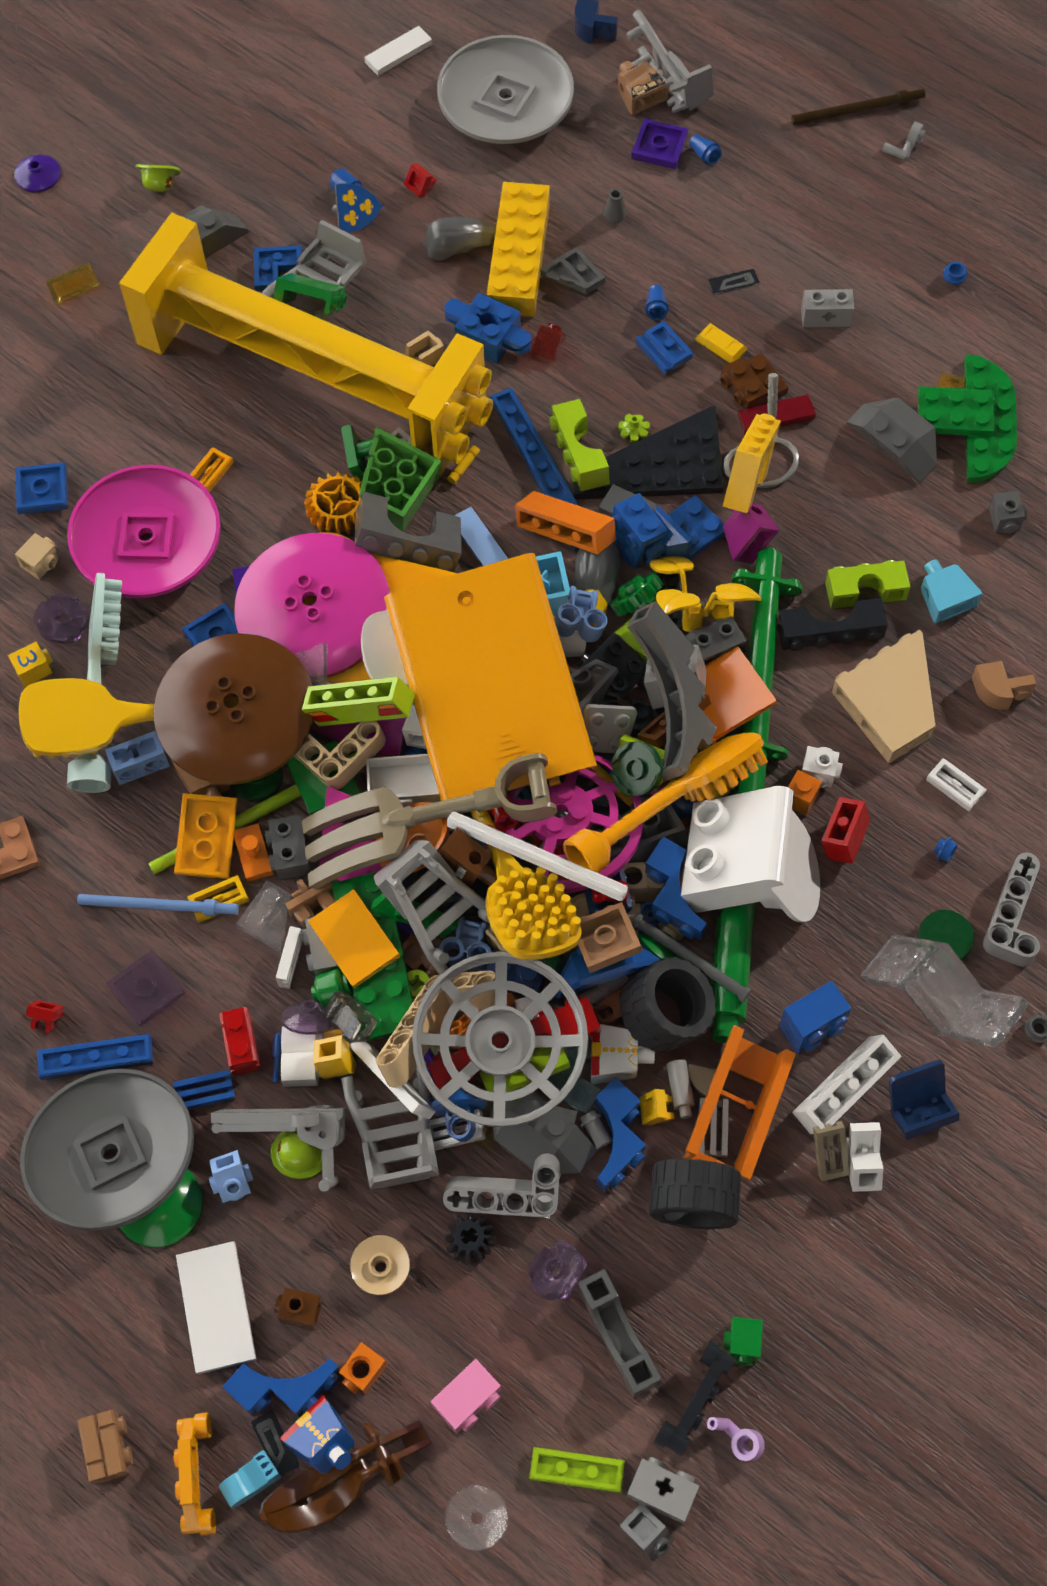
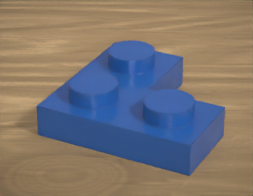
M301 245L254 248L255 291H264L268 285L279 277V272L290 271L299 265L297 260L302 254Z

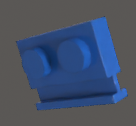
M665 321L647 330L643 336L636 337L638 347L664 375L669 370H674L693 359V352Z

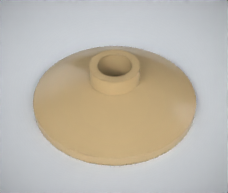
M385 1235L372 1236L362 1241L354 1250L350 1262V1270L355 1283L360 1289L372 1295H386L396 1291L405 1282L410 1269L409 1256L404 1246L398 1240ZM378 1263H385V1271L377 1272L375 1270Z

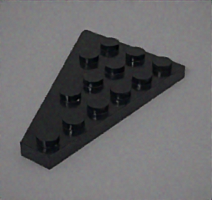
M712 406L605 457L609 466L610 484L580 491L578 483H573L572 481L575 500L605 498L613 484L634 494L640 493L642 497L723 493L724 485L716 407Z

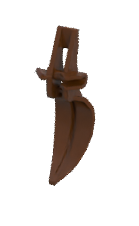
M417 1421L381 1437H378L379 1434L369 1423H365L363 1430L370 1442L350 1453L351 1461L349 1465L342 1470H338L333 1466L327 1473L323 1474L311 1466L284 1482L261 1504L258 1515L263 1525H269L272 1529L281 1533H298L314 1529L334 1520L347 1511L361 1495L364 1484L380 1473L383 1474L388 1486L396 1484L404 1478L400 1461L431 1444L421 1423ZM401 1438L406 1449L389 1456L385 1446ZM375 1454L378 1463L368 1468L364 1458Z

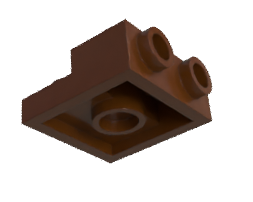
M763 353L746 361L741 357L723 366L720 382L733 395L736 405L745 409L768 403V375L778 373ZM778 374L777 396L779 398L788 393L789 387Z

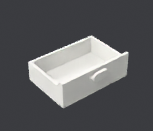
M428 754L366 759L368 791L386 786L398 797L403 807L417 802L435 803L440 801Z

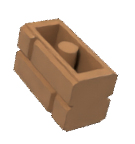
M108 1410L77 1420L89 1482L97 1485L129 1475V1466L133 1465V1456L130 1447H125L123 1435L127 1434L124 1416L119 1417L115 1410Z

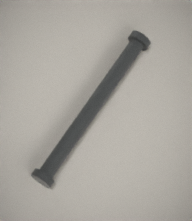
M639 913L632 922L634 930L639 929L683 960L685 959L692 965L697 966L702 973L738 996L740 1002H745L752 988L749 986L743 987L644 920L645 916Z

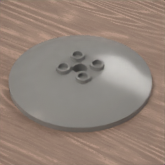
M516 35L485 37L463 46L444 64L437 82L438 102L447 120L459 131L474 139L497 144L525 142L549 132L566 116L574 95L573 76L565 60L546 44L528 37ZM505 95H510V96H511L510 98H506V99H505V98H501V97H503V96H505Z

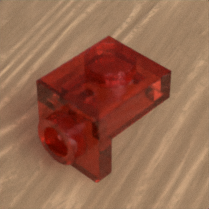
M548 323L547 327L540 325L531 353L555 361L562 339L565 340L567 336L561 332L562 327Z

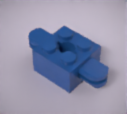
M481 293L477 294L470 305L455 298L445 304V320L455 325V335L458 333L484 344L485 359L497 364L507 349L519 355L527 354L530 351L531 333L521 329L520 311Z

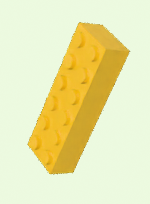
M503 182L487 297L520 311L521 316L535 317L540 268L542 266L550 207V185Z

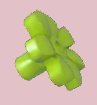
M627 414L625 415V421L619 422L618 429L621 431L620 435L622 438L627 439L630 436V442L636 443L639 437L644 439L648 436L650 424L647 421L643 422V415Z

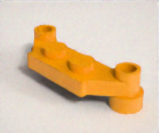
M207 1412L195 1414L193 1418L177 1420V1434L180 1440H178V1449L174 1450V1464L176 1468H179V1481L175 1483V1495L177 1501H180L184 1513L180 1519L183 1535L200 1533L201 1536L212 1535L216 1532L214 1509H201L198 1439L210 1438L212 1435L211 1416Z

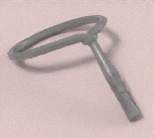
M771 373L768 375L767 407L768 414L776 419L778 374ZM777 435L775 442L786 446L793 454V464L789 471L776 480L763 482L762 485L757 484V488L777 486L787 481L795 473L799 464V454L797 448L790 441ZM738 447L730 450L724 458L723 470L729 479L731 474L729 462L735 456Z

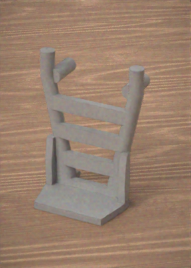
M636 10L633 13V17L639 26L627 32L626 36L629 41H632L645 33L652 44L653 58L647 49L641 46L637 50L640 58L633 61L632 65L635 66L642 62H648L666 78L665 85L669 86V93L672 95L667 100V105H675L672 107V112L675 113L686 108L691 111L713 96L711 65H706L689 73L681 60L672 51H666L640 10Z
M321 220L318 226L317 238L298 258L297 263L299 265L284 275L292 273L346 287L366 264L362 241ZM332 256L333 258L345 263V268H342L334 264L333 262L329 261V257ZM315 265L338 277V280L335 282L310 268ZM276 280L268 285L262 294L273 298ZM305 295L323 305L321 310L314 312V316L326 320L328 318V315H324L326 301Z
M415 840L397 858L391 860L373 877L376 885L405 920L408 919L427 960L439 974H443L449 969L446 965L449 961V956L440 948H434L431 941L472 905L479 909L478 916L489 923L485 900L456 877L457 875L429 841ZM421 864L429 869L405 890L402 881ZM438 878L446 883L415 910L411 901ZM458 892L463 896L427 929L424 928L421 921L452 894Z
M416 1068L417 1078L413 1081V1087L429 1104L430 1091L423 1082L418 1068ZM353 1077L342 1078L345 1101L363 1141L362 1148L370 1190L439 1176L431 1130L429 1129V1119L418 1116L417 1121L370 1130L366 1120L410 1112V1110L401 1101L361 1109L364 1100L361 1092L355 1090ZM418 1133L417 1144L382 1152H379L376 1145L378 1141ZM417 1157V1168L388 1173L385 1166L386 1163Z

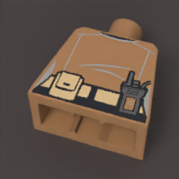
M625 61L620 65L618 90L631 116L669 99V86L665 85L666 78L648 62H642L633 66L630 61Z

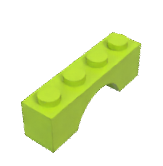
M577 399L553 405L549 424L552 432L556 431L558 447L563 448L565 464L571 467L570 475L573 483H578L580 491L610 484L609 466L602 449L588 448L578 442L580 438L588 434L587 414L581 400Z

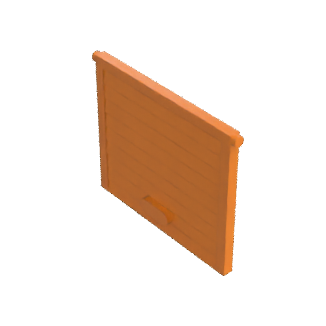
M738 646L705 665L707 670L705 694L709 695L711 704L703 712L717 727L712 738V744H715L719 738L778 704L775 697Z

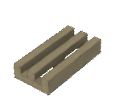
M842 1121L836 1122V1126L833 1127L831 1124H825L824 1129H820L819 1126L813 1127L818 1175L821 1181L850 1175L845 1127ZM837 1134L840 1169H836L833 1135ZM823 1137H826V1145H827V1154H828V1163H829V1171H827V1172H826V1163H825Z

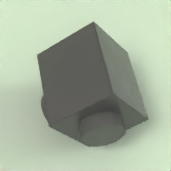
M1019 492L993 494L989 505V512L995 533H1013L1020 530L1023 521L1027 518V509L1021 503Z

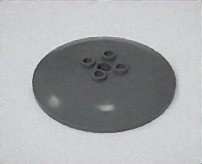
M111 1069L79 1078L55 1093L40 1108L28 1127L20 1155L21 1176L25 1189L35 1205L46 1216L69 1228L100 1231L118 1228L137 1221L159 1207L177 1188L187 1171L194 1144L193 1124L189 1111L182 1098L169 1084L149 1073L132 1069ZM111 1149L118 1150L114 1158L104 1159L107 1151Z

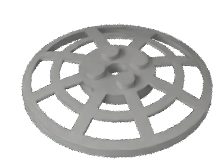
M508 952L483 953L466 958L451 966L429 987L420 1002L414 1020L412 1035L413 1054L418 1072L427 1089L450 1112L464 1120L479 1125L493 1127L517 1126L549 1113L573 1089L586 1059L588 1044L587 1023L575 992L564 978L550 966L538 960H521L513 957ZM495 963V981L478 984L463 994L451 982L457 975L471 968ZM507 963L530 968L544 975L551 983L538 994L535 990L523 984L507 981ZM443 989L454 1003L450 1006L443 1019L440 1034L422 1033L428 1009L436 995ZM495 990V1006L488 1007L479 1012L469 1001L481 993ZM507 990L520 993L530 998L533 1002L523 1012H520L513 1007L507 1006ZM559 990L564 994L574 1012L578 1034L561 1035L557 1017L548 1004ZM461 1009L471 1019L466 1035H449L452 1021ZM540 1010L544 1012L549 1021L552 1035L535 1036L530 1020ZM498 1033L505 1034L509 1038L508 1045L504 1048H496L492 1044L494 1035ZM422 1045L440 1046L443 1063L452 1077V1080L440 1090L434 1084L426 1068ZM578 1046V1055L574 1069L564 1087L559 1091L547 1079L551 1076L557 1065L561 1047ZM449 1047H466L471 1062L460 1072L457 1071L451 1060ZM552 1047L549 1061L545 1069L540 1073L529 1062L534 1048ZM479 1070L493 1075L494 1092L479 1089L470 1084L468 1080ZM521 1070L532 1081L529 1085L519 1090L506 1092V1076ZM459 1088H462L475 1097L494 1101L493 1118L469 1113L456 1106L448 1098ZM538 1088L551 1099L544 1106L531 1113L514 1118H505V1101L523 1098Z

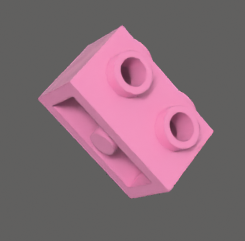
M475 1359L431 1401V1404L456 1433L461 1429L466 1432L477 1422L478 1418L476 1415L484 1407L489 1410L501 1398L498 1395L501 1391V1386L480 1362Z

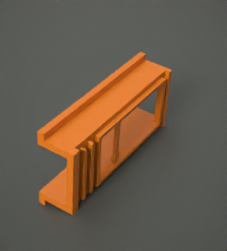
M733 1025L687 1145L684 1159H699L725 1164L699 1152L721 1094L744 1105L748 1110H754L733 1167L741 1173V1179L744 1178L749 1181L751 1180L796 1053L787 1049L779 1054L769 1051L742 1038L744 1029ZM729 1070L763 1085L756 1105L752 1101H745L722 1090Z

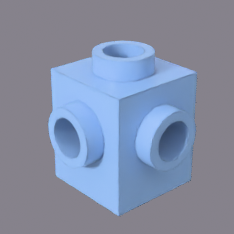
M238 1150L210 1159L213 1176L209 1177V1182L213 1193H219L223 1203L239 1200L251 1193L249 1182L253 1181L252 1173L248 1164H242Z

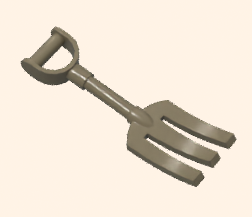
M534 753L518 757L509 761L500 770L495 786L474 790L472 794L418 807H403L398 797L385 786L351 796L317 811L302 820L303 834L312 836L337 823L380 810V812L343 825L305 847V854L308 861L316 862L344 848L381 837L383 839L355 848L317 867L308 873L309 887L319 889L325 884L353 871L397 858L407 840L408 829L415 828L416 825L447 818L451 812L463 814L476 810L482 812L503 807L504 811L512 819L521 822H537L555 816L557 808L550 800L545 767L548 765L547 756L541 753ZM528 773L533 804L519 806L510 803L506 797L511 783L518 777Z

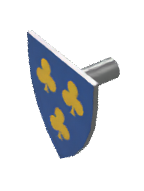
M335 184L336 204L333 205L332 210L337 214L339 229L345 232L358 231L369 225L377 217L383 205L367 189L355 184Z

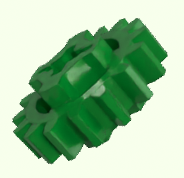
M655 573L648 574L644 578L638 575L618 589L617 598L612 601L610 607L618 617L624 616L628 612L634 614L636 610L651 604L655 600L656 591L661 589L663 583Z

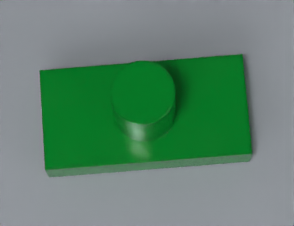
M351 424L341 427L348 469L354 477L358 476L361 480L365 473L363 457L369 455L373 438L360 442L359 436Z

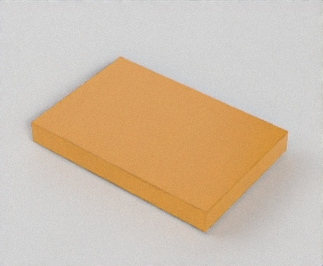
M183 793L174 868L175 875L229 879L237 798Z
M354 889L308 920L354 989L401 957Z

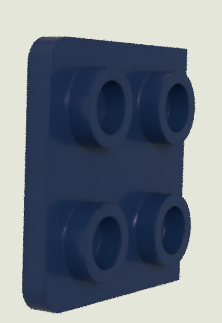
M941 1060L925 1063L914 1069L900 1072L889 1079L891 1116L906 1140L959 1121V1112L946 1094L945 1065Z

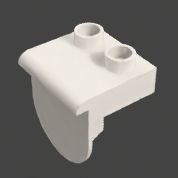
M774 786L693 803L681 896L696 913L760 901L765 908L782 909L795 922H806L813 918L820 898L819 867L811 838L801 820L792 810L794 793L792 789L784 786Z

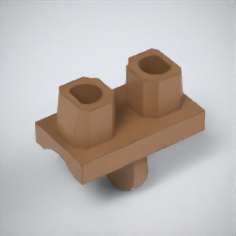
M302 879L298 880L296 883L299 889L291 894L293 899L285 903L293 921L297 920L303 927H306L305 919L315 916L312 912L313 909L321 906L324 910L336 902L331 882L319 889L309 887V884L305 885Z

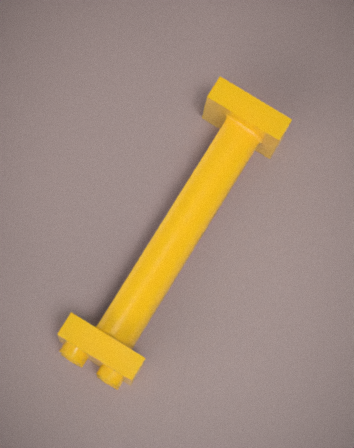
M172 212L119 282L138 345L162 355L184 323H188L409 420L412 446L441 460L440 477L450 461L459 464L463 460L470 442L467 434L472 426L483 427L491 414L493 400L486 397V390L491 381L492 371L485 367L484 344L456 333L435 367L427 365L208 271L197 223Z

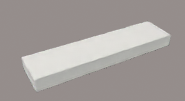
M358 1038L353 1040L350 1044L351 1049L411 1113L425 1119H430L436 1111L408 1082L394 1088L387 1085L376 1064V1058L380 1052L373 1045Z

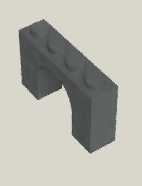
M367 492L362 493L356 510L355 546L363 547L368 552L450 572L455 571L461 556V517L436 511L429 529V535L414 536L399 530L390 522L387 515L388 498Z

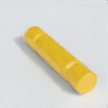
M471 446L463 460L448 476L447 479L450 483L456 484L479 454L480 449L477 446Z

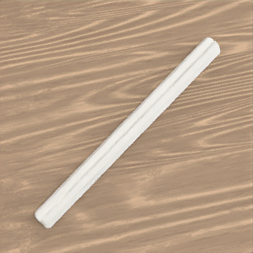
M451 812L447 819V826L454 830L458 827L468 836L618 901H623L627 894L628 887L622 883L462 814Z

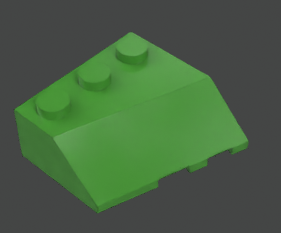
M376 427L359 497L361 498L363 492L388 498V518L396 528L404 531L440 477L441 460Z

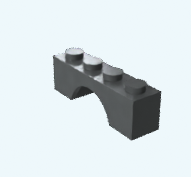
M605 1269L578 1282L577 1290L632 1398L634 1399L659 1386L661 1377L648 1352L635 1335L622 1308L619 1296Z

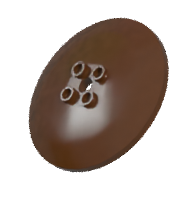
M236 633L205 640L182 654L163 677L154 703V723L157 736L162 747L173 762L196 778L218 784H242L261 779L289 762L302 747L309 735L314 719L312 715L302 711V706L309 686H312L310 677L303 664L290 650L269 638L253 634ZM230 698L239 699V703L233 708H227L225 703Z

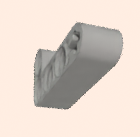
M1027 852L1018 855L1014 861L983 939V947L987 953L1021 967L1030 965L1040 950L1039 941L1035 936L1017 929L1040 868L1039 859L1032 853ZM1023 867L1027 869L1025 877L1020 876ZM1010 889L1018 890L1021 896L1014 895ZM1001 913H1009L1013 919H1006ZM992 936H999L1004 943L995 942ZM1019 947H1026L1030 951V954L1022 953L1019 950Z
M547 1153L538 1156L534 1162L532 1180L453 1176L446 1182L443 1203L446 1208L455 1212L549 1217L555 1213L558 1206L560 1163L552 1154ZM542 1168H550L551 1170H553V1173L550 1175H544L540 1173L539 1170ZM455 1191H458L460 1196H456ZM471 1191L474 1192V1193H473V1197H470V1192H471ZM489 1192L493 1197L485 1199L480 1196V1193ZM519 1194L522 1196V1199L515 1201L510 1199L509 1195ZM545 1195L549 1196L552 1200L544 1203L538 1197Z

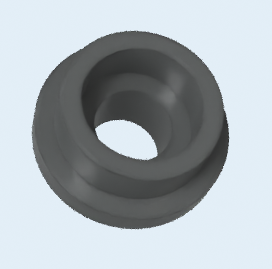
M1033 1015L1028 1018L1024 1025V1031L1031 1041L1036 1043L1047 1041V1017ZM1034 1026L1041 1027L1043 1033H1036L1034 1031Z

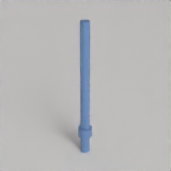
M79 894L77 897L78 905L203 913L204 916H217V914L238 915L239 912L238 904L218 903V900L205 899L204 902L89 894Z

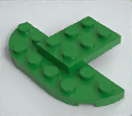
M966 354L964 358V388L918 387L917 413L935 427V434L965 435L966 483H976L992 479L998 472L1005 467L1007 468L1017 446L1016 393L1011 379L998 365L981 356Z

